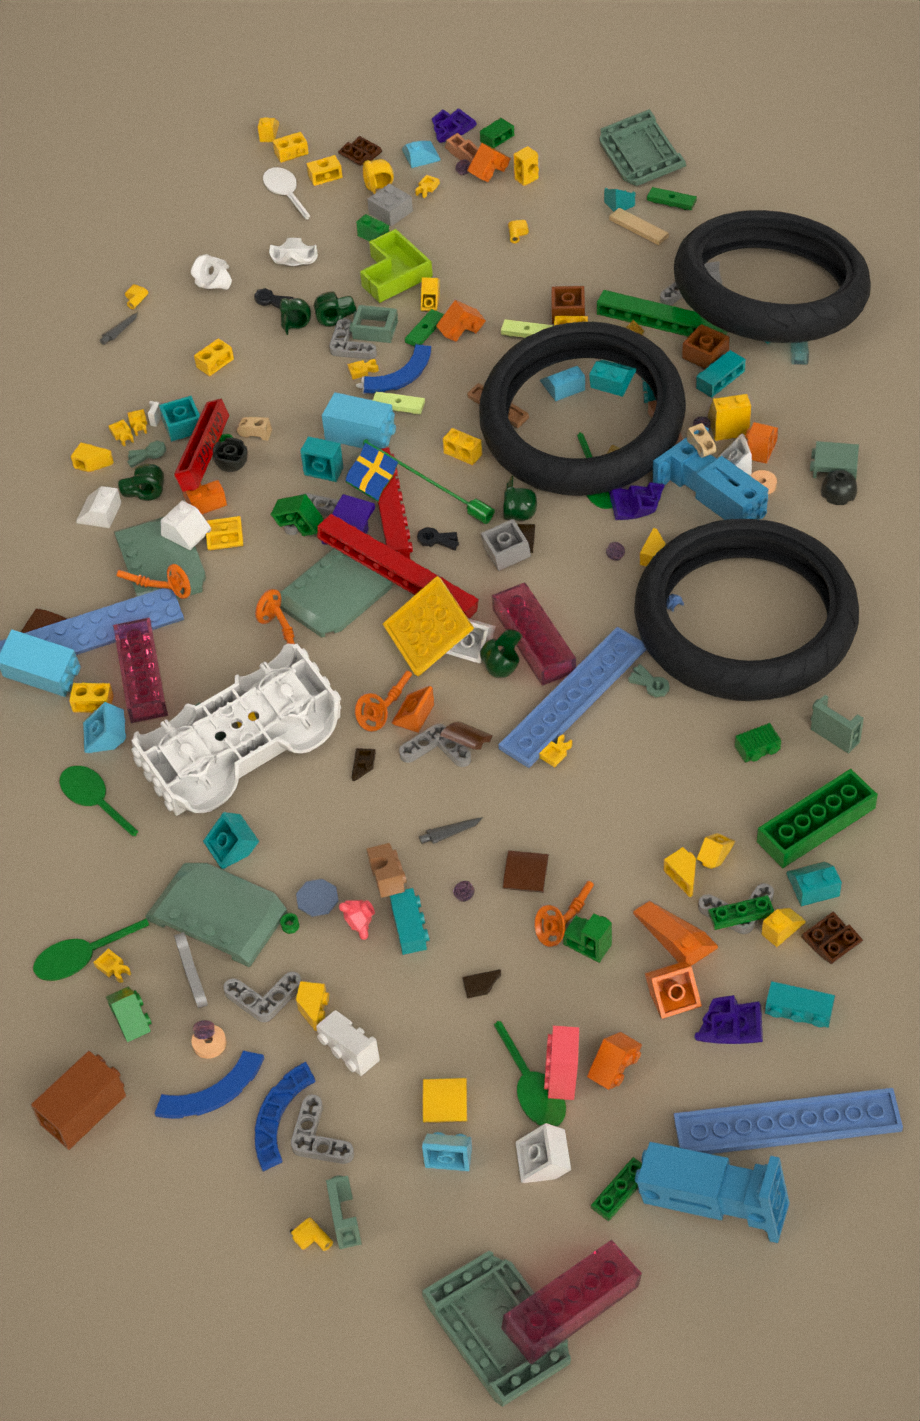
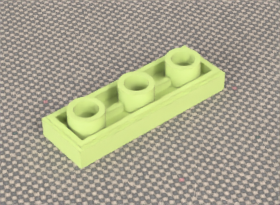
M505 319L501 328V335L523 337L526 339V337L553 325Z
M376 392L373 401L391 404L392 409L395 411L421 414L425 404V398Z

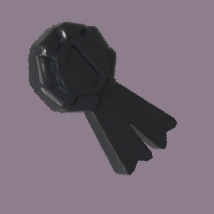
M266 288L258 289L254 294V300L257 304L262 306L272 304L279 309L282 298H294L291 296L274 295L272 290Z
M425 527L417 535L418 542L422 546L432 547L434 544H440L452 550H456V547L459 546L457 532L439 533L435 528Z

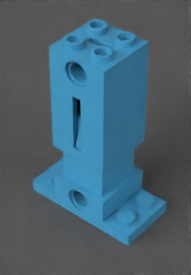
M687 437L653 460V483L666 485L671 480L679 487L683 485L688 486L696 492L695 499L724 520H759L767 514L769 491L767 487L723 456L718 459L712 455L701 458L697 449L692 444H689Z
M649 1142L647 1150L645 1149L642 1154L641 1169H638L635 1175V1182L638 1184L639 1194H641L644 1204L721 1221L724 1214L747 1219L749 1227L765 1230L770 1242H779L790 1204L779 1157L770 1156L768 1164H755L754 1169L751 1170L730 1165L729 1158Z

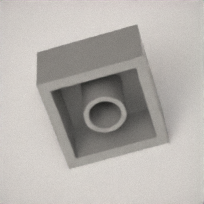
M388 184L367 199L369 214L389 226H393L413 212L412 196L391 184Z
M514 519L481 533L484 548L498 571L531 557L528 541Z

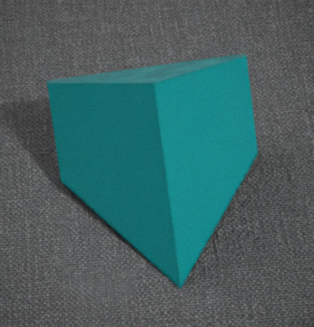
M604 189V202L613 212L618 208L627 210L635 206L636 192L632 191L630 193L626 192V190Z

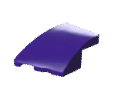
M459 108L451 115L442 109L432 118L439 143L446 142L447 139L456 133L461 136L477 125L473 118Z
M649 482L647 487L630 485L628 489L620 488L609 491L615 520L636 519L654 513L665 485Z
M343 494L332 514L367 534L369 531L368 519L375 510V503Z
M734 995L713 998L709 1011L702 1019L703 1024L699 1032L695 1033L697 1041L708 1043L749 1044L763 1042L762 1006L759 1001L738 1004Z

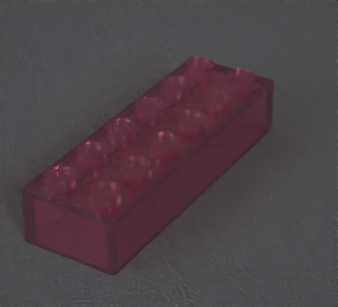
M525 582L492 595L493 611L506 630H516L522 634V638L516 646L542 686L568 676L576 668V657Z
M150 618L113 625L130 722L136 723L168 716Z
M611 1239L504 1314L501 1329L529 1363L533 1364L637 1289L642 1273Z

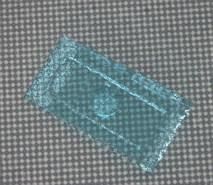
M808 341L790 343L791 364L807 365L809 360Z

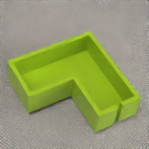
M394 229L369 241L371 257L377 263L360 271L361 285L379 303L421 283L422 278L433 277L432 261L398 230Z

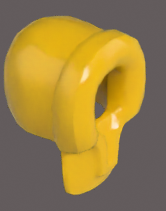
M384 159L364 161L363 179L366 188L375 194L376 189L392 184L394 172L389 162Z

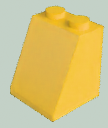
M742 394L712 400L707 417L715 441L738 438L741 434H744L746 437V432L750 428L751 404L748 395Z

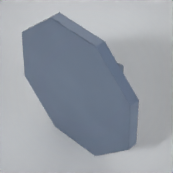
M324 879L307 881L296 893L298 909L311 917L329 914L339 902L336 886Z

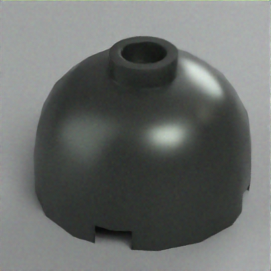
M225 438V441L221 443L218 441L213 447V457L216 465L227 472L240 470L247 462V446L244 445L242 440L237 438Z
M832 471L822 482L821 495L830 504L846 505L848 501H853L857 495V482L853 475L847 471Z

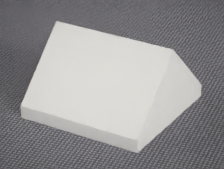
M741 434L718 458L723 456L745 473L751 475L752 453L745 435Z

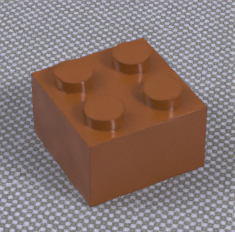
M584 286L552 287V324H554L555 316H585Z
M701 324L683 342L682 358L706 369L711 363L717 361L721 355L729 351L730 336Z

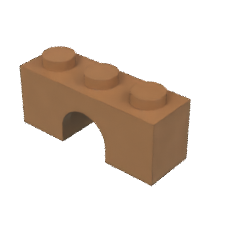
M390 843L367 848L369 864L373 876L376 878L381 898L405 892L404 884L407 883L396 849L392 850Z

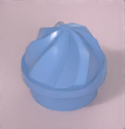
M676 594L669 595L666 602V608L672 612L678 604L684 605L682 597Z

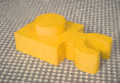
M426 175L418 183L419 187L415 189L416 196L422 193L423 198L427 197V192L432 193L439 186L440 179Z
M371 359L367 363L361 360L347 364L352 380L369 376L368 372L374 373L379 371L375 359Z
M144 409L128 412L131 429H134L135 435L138 436V431L140 430L147 434L146 425L148 424Z
M124 419L108 426L116 441L120 439L122 446H126V440L134 442L131 429Z
M563 734L560 735L556 744L551 741L539 753V758L555 768L567 756V750L572 747V740L570 739L567 743H563L565 737Z
M109 948L93 962L95 967L106 976L110 977L114 974L116 980L120 983L124 982L121 976L122 973L131 975L129 967L123 965V959Z

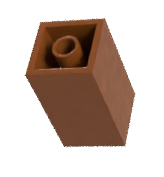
M88 1051L31 1104L40 1126L70 1150L126 1097L123 1089L125 1085L119 1078L121 1075L118 1070L113 1066L109 1068L99 1054L95 1056Z

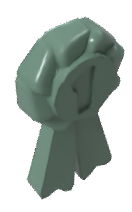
M156 440L155 442H150L145 449L128 451L129 460L127 462L133 468L147 458H159L166 452V446L164 442Z
M641 664L633 668L634 672H631V676L628 678L629 683L646 686L648 694L655 698L664 697L670 689L668 680L663 677H653Z

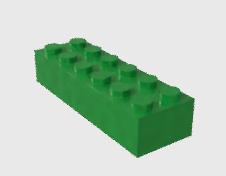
M849 769L758 827L756 842L782 868H785L874 810L878 794L852 769Z

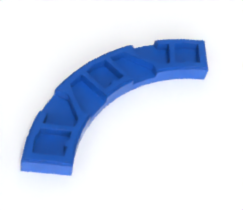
M415 344L414 353L409 362L396 372L384 376H364L363 393H385L387 390H398L415 381L423 373L429 362L431 346Z
M243 1051L234 1068L222 1080L205 1090L179 1096L161 1094L155 1110V1116L180 1119L184 1116L203 1115L224 1106L242 1092V1089L255 1078L263 1063L264 1055Z
M307 1062L298 1065L285 1074L283 1079L270 1090L260 1107L255 1125V1149L263 1172L283 1162L278 1149L277 1134L279 1123L286 1107L299 1092L316 1082Z

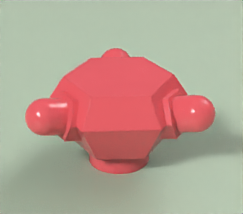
M347 900L340 903L339 910L343 912L346 922L352 930L359 932V937L362 940H366L368 938V925L372 920L371 916L375 914L370 901Z

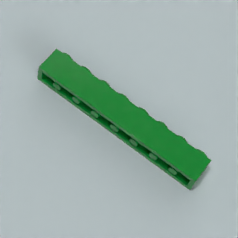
M603 290L597 300V315L687 337L701 324L725 335L728 333L712 325L695 311L608 290Z

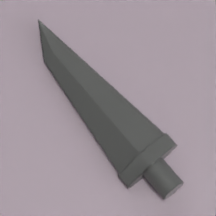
M138 312L104 333L100 339L101 344L104 345L108 341L114 340L137 318Z
M483 817L426 830L427 834L419 836L420 843L423 844L429 841L433 844L438 843L443 839L476 826Z

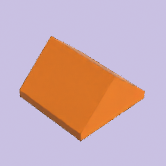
M428 686L408 694L391 723L419 733L434 706L433 688Z

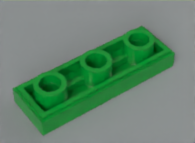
M652 187L647 195V201L668 205L669 207L692 210L697 201V196Z
M431 309L405 337V343L414 347L415 344L422 345L436 330V325L444 314Z
M768 895L708 909L714 930L764 919L774 912Z
M632 1157L591 1204V1209L609 1222L638 1189L635 1175L637 1170L641 1169L642 1163Z

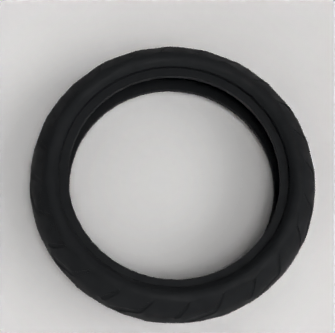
M747 210L712 218L697 226L683 239L674 259L675 282L689 307L712 325L729 333L757 341L798 343L817 340L846 328L860 315L869 299L871 291L870 273L867 263L861 253L846 237L822 223L786 212ZM744 248L779 250L802 256L820 265L834 277L840 288L823 299L807 303L781 304L764 302L748 298L724 287L709 274L704 265L715 256L732 250Z
M594 321L555 325L532 334L515 344L491 370L484 384L479 404L482 434L492 455L501 466L514 477L532 487L547 492L572 496L594 495L620 489L644 477L653 470V460L676 444L686 412L685 391L681 377L675 365L660 347L645 336L625 327ZM595 358L635 368V373L643 378L653 391L657 405L652 419L642 433L618 450L590 458H565L550 455L525 442L514 430L508 419L511 403L522 385L533 375L553 364L572 359Z
M726 519L701 525L678 535L653 556L638 582L634 614L640 637L648 653L673 678L694 690L714 697L736 701H758L795 694L819 682L834 670L846 656L856 635L859 624V603L854 582L845 566L819 540L796 528L774 521ZM730 558H755L783 565L805 578L820 595L826 608L827 619L815 637L791 653L764 660H736L707 652L686 639L672 623L667 613L666 602L679 581L703 565Z

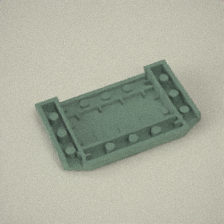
M650 109L601 128L600 145L622 179L628 183L638 186L686 167V161L669 142L656 123V117Z
M164 517L114 531L128 573L137 576L142 575V577L146 576L150 580L168 582L167 569L170 565L177 564L184 570L189 579L191 587L190 596L203 591V582L206 580V574L196 547L194 546L191 550H188L161 536V519ZM132 582L136 597L162 589L148 586L145 588L144 585L140 586V584L136 585L135 582ZM182 588L180 591L182 595L184 593V588Z
M333 548L281 591L280 609L322 638L325 637L326 633L332 631L334 633L341 632L392 589L393 582Z
M184 863L146 914V919L162 928L168 926L181 933L184 932L192 938L231 955L232 960L250 968L279 926L282 916L287 914V909L276 894L208 863Z
M488 1251L422 1290V1296L432 1315L493 1400L503 1407L571 1363V1356L568 1351L567 1335L513 1263L506 1259L503 1261L493 1256V1252Z

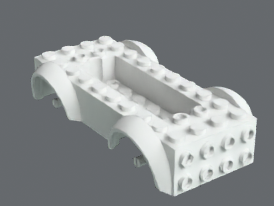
M286 644L281 652L268 664L267 662L261 663L259 670L246 676L240 677L237 674L235 676V684L197 706L186 704L182 711L171 721H162L160 724L162 727L147 734H139V731L134 733L133 740H131L133 745L131 751L135 756L133 760L138 767L142 766L145 778L148 782L152 781L154 783L155 792L159 797L163 796L165 799L164 804L169 811H173L176 816L186 810L193 813L210 812L220 807L232 796L237 787L238 780L242 776L285 750L293 753L310 752L330 737L335 729L337 719L340 718L341 697L336 690L333 691L331 689L328 679L325 676H321L317 664L309 660V655L304 648L301 649L298 644ZM251 712H256L259 714V719L251 721L248 719V715ZM234 722H240L242 723V726L238 729H235L232 727V724ZM217 732H224L226 738L218 741L215 739V734Z

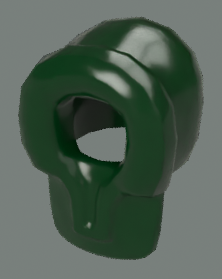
M334 291L322 293L314 301L316 318L321 325L326 327L336 326L338 320L357 311L351 296L337 298Z
M282 298L280 300L281 327L287 335L290 328L300 329L310 322L311 309L305 300L300 298Z
M155 464L140 465L135 468L133 477L118 481L120 493L124 497H138L144 501L155 500L162 494L165 481L164 473Z
M511 476L509 482L506 483L504 492L503 517L505 520H529L537 510L536 494L530 489L514 488L513 476Z
M506 630L498 639H490L481 648L480 658L490 675L496 678H506L516 670L520 659L515 651V646L522 638L520 632Z

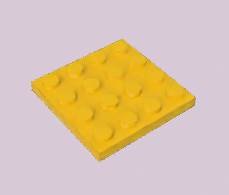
M438 576L382 623L413 673L418 677L475 629L442 579Z

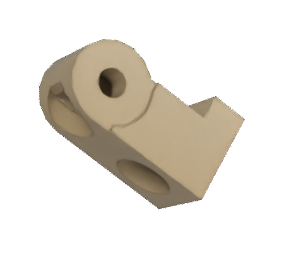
M243 417L237 428V433L242 437L255 436L261 437L262 440L266 441L269 440L272 432L270 420L266 417Z
M703 423L688 428L687 441L697 449L701 458L716 453V445Z

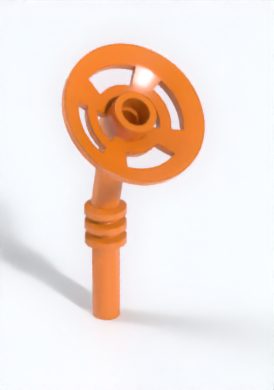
M172 564L168 567V582L150 580L149 577L137 576L122 570L117 572V577L135 582L136 585H144L145 588L148 586L171 589L181 599H186L190 596L191 587L189 579L184 570L177 564ZM182 588H184L183 595L180 593Z
M270 589L258 601L255 612L256 619L261 624H267L276 616L283 628L284 640L287 641V644H295L293 628L289 625L280 609L281 594L276 589ZM273 595H277L278 599H273ZM268 616L269 619L264 620L263 617Z
M406 671L396 686H393L388 692V697L385 700L374 693L364 694L358 699L355 715L363 729L372 732L380 730L385 725L388 714L387 707L399 698L403 687L412 676L410 671ZM370 698H375L380 703L372 702ZM365 703L364 710H363L364 715H362V706H363V704ZM368 719L373 722L376 721V726H371L366 721Z
M591 881L586 882L578 897L573 899L569 910L564 915L553 905H545L538 910L535 917V932L543 945L553 947L562 941L565 925L576 914H579L585 905L584 901L594 886ZM547 911H555V915L549 916ZM542 919H544V921H543L544 933H543V930H542ZM550 936H557L555 941H550L548 938Z

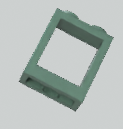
M359 305L357 311L354 312L353 322L350 323L349 328L353 339L391 343L398 324L397 309ZM362 319L386 322L384 327L360 325Z

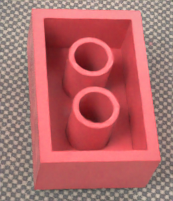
M553 1026L552 1034H548L544 1089L548 1090V1098L574 1100L578 1069L579 1027Z

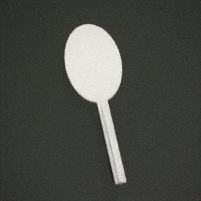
M275 167L268 169L263 175V181L267 189L275 194L287 195L302 216L308 220V217H310L309 213L292 193L297 186L295 176L284 168Z

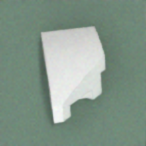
M150 401L151 409L148 412L150 426L157 427L161 419L159 405L162 402Z

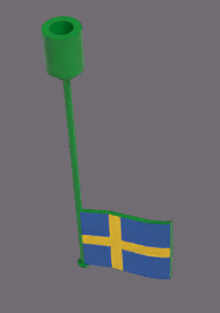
M368 439L363 440L364 447L361 454L346 476V483L379 502L382 491L392 479L399 464L466 504L467 514L482 523L488 524L495 513L494 508L477 498L469 502L369 443Z

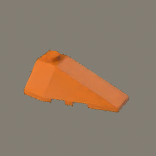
M651 901L633 911V914L678 963L685 961L692 966L718 949V945L704 931Z

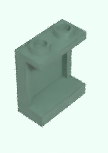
M816 441V448H812L811 459L815 460L811 461L810 471H813V478L817 477V472L844 470L851 473L856 480L859 444Z
M824 695L821 699H817L812 706L811 730L849 754L861 741L864 718L857 714L849 721L827 707L829 697Z
M334 1176L326 1180L339 1249L362 1245L356 1217L343 1219L340 1203L353 1199L349 1177Z

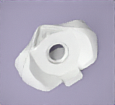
M287 238L286 242L281 246L270 245L269 249L272 260L280 265L297 266L311 264L318 256L317 245L307 246L302 243L301 238Z
M208 254L200 255L195 259L191 268V275L195 278V284L199 287L227 290L232 282L226 270L230 266L225 260ZM211 266H213L214 271H213V273L210 275V274H209V269H210Z

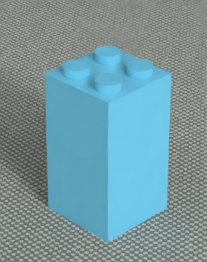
M334 392L322 414L325 440L363 448V440L368 439L369 443L379 449L387 447L391 436L396 431V425H394L395 413L393 412L392 405Z
M12 629L0 652V671L3 677L66 697L67 692L71 691L75 675L79 674L81 668L73 649Z

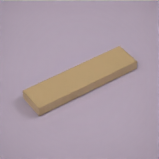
M618 208L609 216L610 221L657 245H660L669 237L668 232L621 208Z

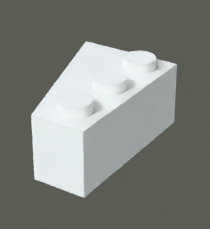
M333 1011L316 1026L318 1040L324 1046L327 1044L336 1058H342L351 1072H356L362 1076L380 1061L376 1039L373 1036L368 1039L363 1035L365 1033L363 1029L359 1027L356 1030L352 1026V1021L338 1011Z

